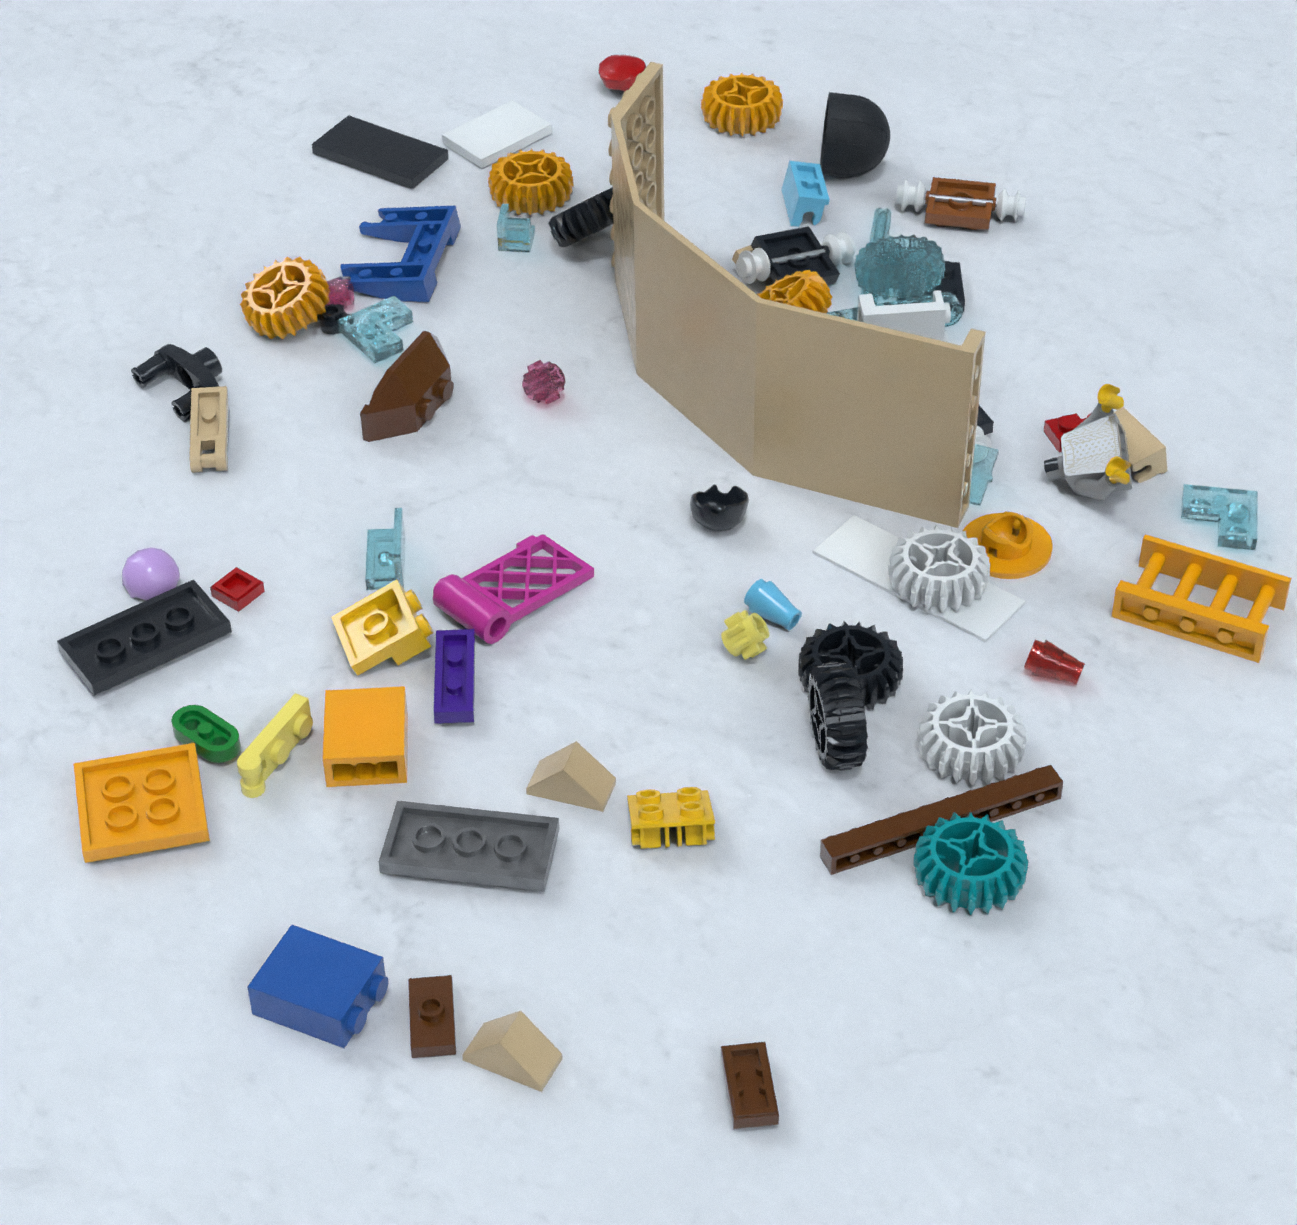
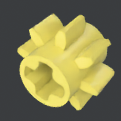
M744 610L741 613L738 611L724 620L728 629L721 633V638L730 654L735 657L742 654L746 660L749 657H755L767 649L763 641L769 638L770 633L767 624L757 613L749 615L747 610Z

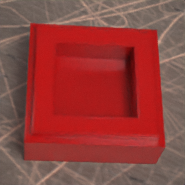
M238 567L234 568L210 587L213 598L238 612L265 592L263 581Z

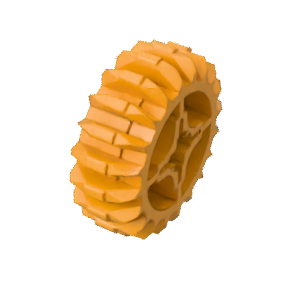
M741 73L740 75L729 74V77L720 76L718 81H710L709 86L704 88L703 99H701L704 121L710 124V128H718L720 133L729 132L730 136L733 134H741L743 136L749 133L754 136L758 131L764 133L767 128H774L775 123L780 121L783 109L780 87L774 85L772 80L766 81L765 76L755 77L753 73L751 75H743Z
M531 148L530 151L523 152L519 150L516 154L508 153L507 158L500 157L498 158V163L492 164V170L489 172L488 177L492 200L496 201L497 207H505L506 212L516 211L517 215L521 213H529L530 216L532 213L543 215L546 210L555 211V207H562L565 201L570 200V194L574 186L570 164L565 162L564 157H557L555 152L546 153L544 149L533 151Z
M287 256L280 263L275 259L272 266H263L264 270L261 273L253 274V281L245 283L247 290L241 293L242 302L240 303L242 312L245 315L244 318L255 332L259 333L260 336L267 335L270 339L279 336L283 340L289 333L296 336L298 330L302 328L307 330L309 323L318 322L317 315L325 313L324 305L330 302L328 295L331 291L322 270L318 269L317 265L312 263L310 259L304 261L300 256L294 260Z
M810 270L796 271L793 275H786L780 280H775L772 285L766 286V289L761 293H757L762 299L825 314L832 304V295L829 292L828 285L816 271L811 272Z

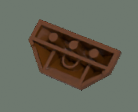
M423 331L387 369L373 392L370 404H365L360 412L364 441L372 442L418 432L427 421L432 419L437 409L450 399L454 383L451 381L450 364L438 337L430 332Z

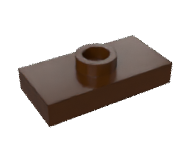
M452 975L409 978L412 1058L456 1055Z
M755 1042L721 1046V1060L733 1129L778 1125L779 1112L766 1043Z

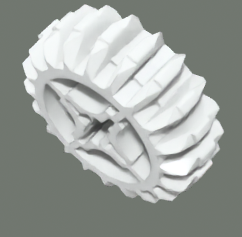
M936 525L933 530L921 527L918 533L908 531L906 538H898L895 547H892V552L890 553L888 575L893 590L900 593L901 600L910 599L912 607L923 604L926 611L931 607H939L943 613L946 607H951L958 611L961 604L970 607L974 599L981 598V594L986 590V585L989 583L990 562L985 547L978 545L977 538H967L965 531L955 533L952 527L947 530H940Z
M972 690L967 695H961L954 691L951 698L940 695L937 703H929L926 712L922 713L917 731V742H919L918 747H920L921 759L927 760L929 769H939L941 778L949 775L953 776L956 784L961 779L969 780L972 786L976 780H983L989 785L993 777L1003 780L1007 772H1014L1018 762H1021L1024 756L1027 738L1022 716L1016 714L1014 705L1004 706L1002 697L993 700L989 698L987 692L979 696L974 695Z

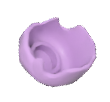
M152 547L138 550L128 557L122 570V585L125 586L130 597H137L143 600H149L175 588L180 578L179 568L175 560L162 549Z

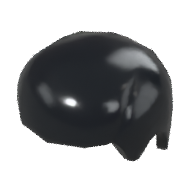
M712 485L705 492L698 491L692 494L690 508L693 518L703 527L716 531H726L741 523L747 510L749 497L748 493L738 486H733L728 493H722L718 490L717 485Z

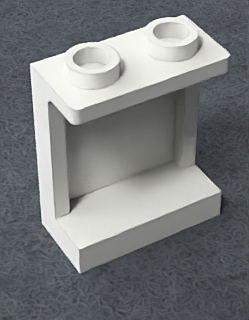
M933 291L932 302L875 306L872 294L858 295L857 321L948 342L945 323H950L951 311L949 303H944L941 291Z

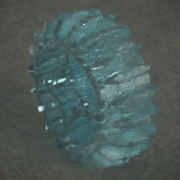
M901 234L898 237L889 235L886 239L878 238L875 243H867L866 247L861 248L859 254L855 256L856 263H854L858 287H861L864 293H871L875 298L882 296L884 300L896 298L898 301L904 297L911 299V296L914 295L923 296L924 291H933L934 287L940 285L941 279L944 278L945 260L942 249L937 246L935 241H928L927 237L917 238L914 234L911 236H903Z

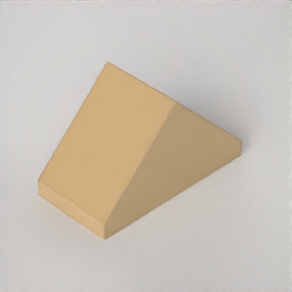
M576 741L539 761L526 788V794L603 812L616 785V777Z
M522 1011L483 1023L462 1055L463 1061L540 1092L543 1091L562 1061V1053Z

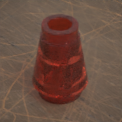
M1035 639L1024 668L1032 671L1031 675L1067 683L1071 682L1077 685L1085 663L1079 661L1047 639L1045 642Z

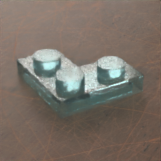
M392 296L339 319L338 329L369 359L377 363L404 351L403 340L393 331L412 323L413 313L398 298Z
M1190 484L1183 485L1181 519L1218 522V547L1256 549L1258 491Z

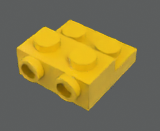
M397 579L331 617L349 664L357 676L390 657L393 658L397 665H400L431 647L427 637L434 634L423 614L417 615V612L422 610L423 607L414 591L410 589L406 592Z

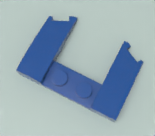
M456 205L380 208L378 214L383 220L380 223L363 221L359 225L361 234L409 243L401 262L341 264L342 275L351 278L345 280L347 289L384 299L429 302L437 285L435 270L445 246L454 245L461 228Z

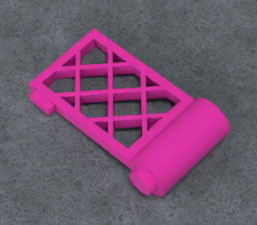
M542 534L538 537L531 535L516 543V549L463 578L454 574L441 578L433 589V604L465 628L475 629V635L483 641L493 644L505 636L511 624L593 578L594 568L546 535ZM541 549H544L553 557L531 555ZM510 566L526 567V572L504 570ZM530 567L553 568L552 573L530 572ZM557 568L573 569L576 571L574 574L556 573ZM483 581L499 582L498 587H482L479 585ZM503 582L525 583V589L503 588ZM529 584L552 585L545 590L529 589ZM502 599L524 600V602L512 608L503 602Z

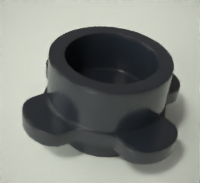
M341 304L326 305V312L317 315L320 328L326 334H339L347 328V324L352 322V315L347 314L344 311V306Z

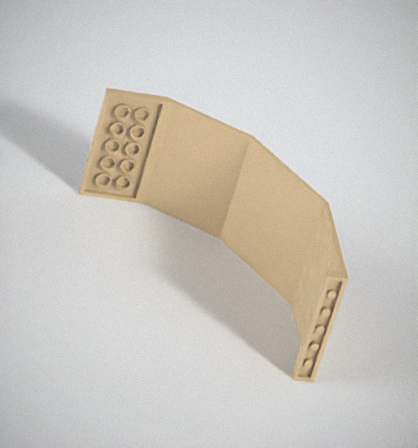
M650 62L644 71L637 75L634 84L629 90L624 92L620 102L610 110L608 115V127L611 128V141L608 153L612 157L609 183L613 185L610 212L613 213L614 224L611 229V240L614 241L611 265L615 268V283L636 374L753 476L958 528L970 503L986 332L971 328L961 346L762 299L664 221L663 64Z

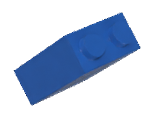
M291 924L249 983L247 989L253 1015L345 1048L352 1036L362 1031L367 1020V1014L374 1003L380 1002L385 996L389 980L385 975L384 959L382 956Z

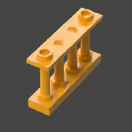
M1145 534L1142 540L1138 566L1144 568L1136 584L1120 580L1115 589L1111 617L1259 663L1264 654L1269 625L1263 624L1262 621L1269 606L1284 611L1292 578ZM1159 573L1181 579L1173 595L1151 589ZM1195 584L1217 590L1209 607L1188 601ZM1232 595L1254 601L1247 618L1224 612Z

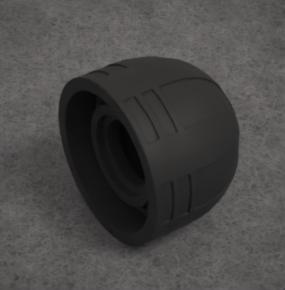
M829 92L820 156L822 174L839 177L864 175L877 167L888 151L890 144L888 120L880 107L870 99L859 95Z

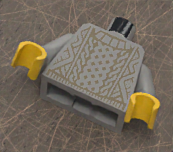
M1104 384L1098 392L1097 399L1099 403L1090 416L1075 429L1062 435V456L1044 460V469L1049 481L1065 477L1075 494L1098 500H1104L1113 491L1132 489L1131 463L1129 462L1126 432L1113 409L1120 410L1124 406L1123 398L1117 395L1120 393V388Z

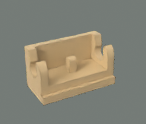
M1124 407L1115 411L1114 413L1126 432L1129 462L1131 463L1130 469L1135 472L1146 466L1144 471L1137 473L1133 478L1138 483H1141L1159 473L1164 474L1168 472L1166 446Z

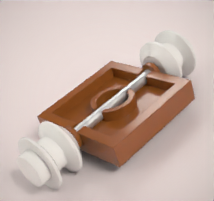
M933 177L931 189L926 191V194V187L922 180L916 186H910L908 180L905 179L904 185H898L896 204H902V211H904L907 205H914L915 211L919 212L924 206L925 200V204H927L926 224H935L940 227H966L971 230H989L992 211H995L996 207V214L1000 221L1006 215H1012L1015 222H1017L1018 216H1024L1026 197H1020V190H1018L1015 196H1009L1007 190L1003 189L998 195L997 201L995 197L996 183Z

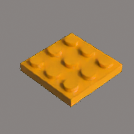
M195 743L73 763L81 845L85 863L210 841Z

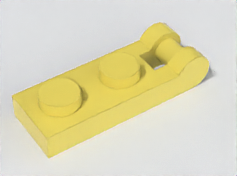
M295 693L237 759L238 773L242 776L240 780L241 791L244 796L249 798L261 796L266 790V779L279 764H283L287 760L290 751L301 739L306 738L310 733L313 719L310 712L309 698Z

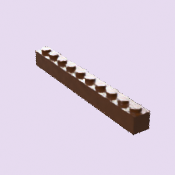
M1052 765L1036 768L996 783H990L989 785L969 790L953 797H947L941 801L923 805L858 828H852L837 835L828 836L821 839L820 858L829 873L833 875L915 848L919 837L923 836L927 826H935L939 817L950 821L954 812L961 818H966L970 811L974 818L982 819L988 814L990 822L1059 800L1062 796L1064 781Z

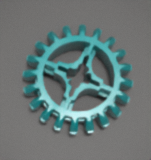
M970 811L966 818H961L954 812L950 821L939 817L935 826L926 827L923 836H920L919 841L916 843L913 866L915 867L917 883L923 886L925 896H935L938 906L945 903L951 904L953 913L959 907L967 908L970 915L976 908H981L988 914L992 905L1003 909L1007 900L1016 899L1019 889H1022L1026 882L1029 861L1025 853L1024 841L1018 839L1016 829L1005 830L1006 827L1003 820L995 823L990 822L988 814L980 819L974 818Z

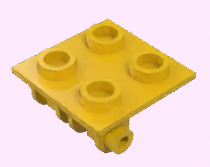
M683 787L678 789L677 792L660 793L657 790L646 789L638 791L636 795H627L632 827V845H640V849L661 847V827L664 828L665 847H670L669 827H676L678 847L682 846L681 826H685L686 846L707 845L708 840H715V818L708 790L701 791L697 787Z

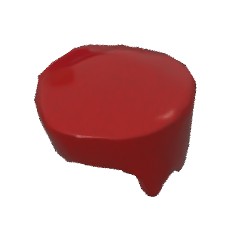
M625 54L611 55L599 64L598 72L606 88L626 91L634 84L637 75L644 71L646 64L644 60L636 56Z

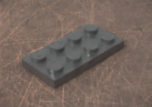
M397 801L379 858V871L385 874L545 891L560 829L559 818Z

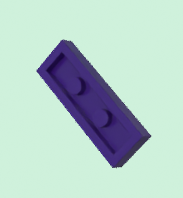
M475 629L436 630L434 724L474 722Z

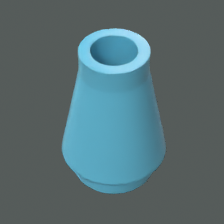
M757 580L750 587L744 598V603L749 606V612L757 613L762 618L779 624L787 630L794 628L802 616V612L788 600L772 581Z

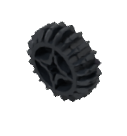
M613 187L550 219L548 222L551 228L550 232L559 247H568L614 224L613 213L610 212Z
M843 621L839 627L829 623L826 630L816 629L813 637H806V641L799 653L798 676H800V681L804 686V692L809 693L807 686L809 683L808 677L813 667L829 662L849 663L856 673L857 680L860 682L863 704L871 710L874 709L876 702L886 704L889 696L896 694V690L903 679L902 651L897 646V641L890 640L886 631L877 633L875 625L868 628L862 627L860 621L856 625H848Z
M829 662L813 667L808 677L809 695L807 697L809 701L810 725L812 726L816 750H818L819 759L822 760L823 766L829 770L845 771L852 770V767L862 766L867 756L868 734L865 717L866 708L863 704V694L860 691V682L857 680L856 673L849 663Z

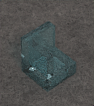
M502 203L497 221L498 251L530 253L535 236V226L531 225V219L511 218L509 204Z

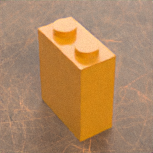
M405 686L325 690L323 766L326 787L407 783L408 710Z

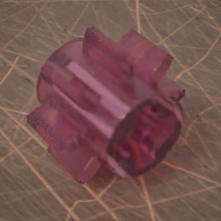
M538 360L527 366L529 372L523 375L522 386L525 394L531 400L537 401V403L545 401L548 405L561 398L559 392L564 390L565 376L558 365L550 361L543 364L541 360Z

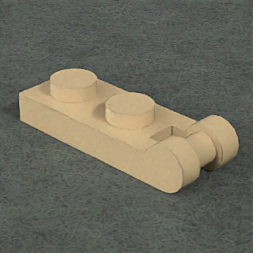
M227 386L192 388L189 455L191 472H203V468H216V471L228 470ZM215 449L213 454H202L203 450Z

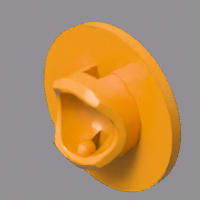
M1005 511L1004 513L987 514L974 519L963 529L966 532L967 538H977L978 545L985 547L986 554L989 557L991 577L1000 579L1028 577L1041 571L1051 559L1053 544L1049 533L1039 523L1019 513Z

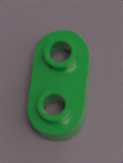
M187 705L178 709L173 714L171 723L175 738L182 744L195 743L197 754L206 760L215 763L226 762L233 759L239 753L241 744L238 730L207 708L200 705Z

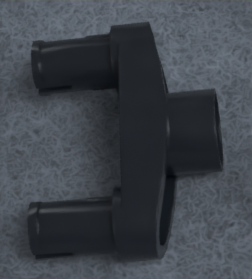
M166 344L156 350L154 356L132 368L131 373H133L134 381L141 388L146 387L149 383L165 374H171L190 391L171 402L177 417L184 421L191 416L192 388L219 387L215 377L222 373V366L217 356L208 347H204L191 354L173 344Z

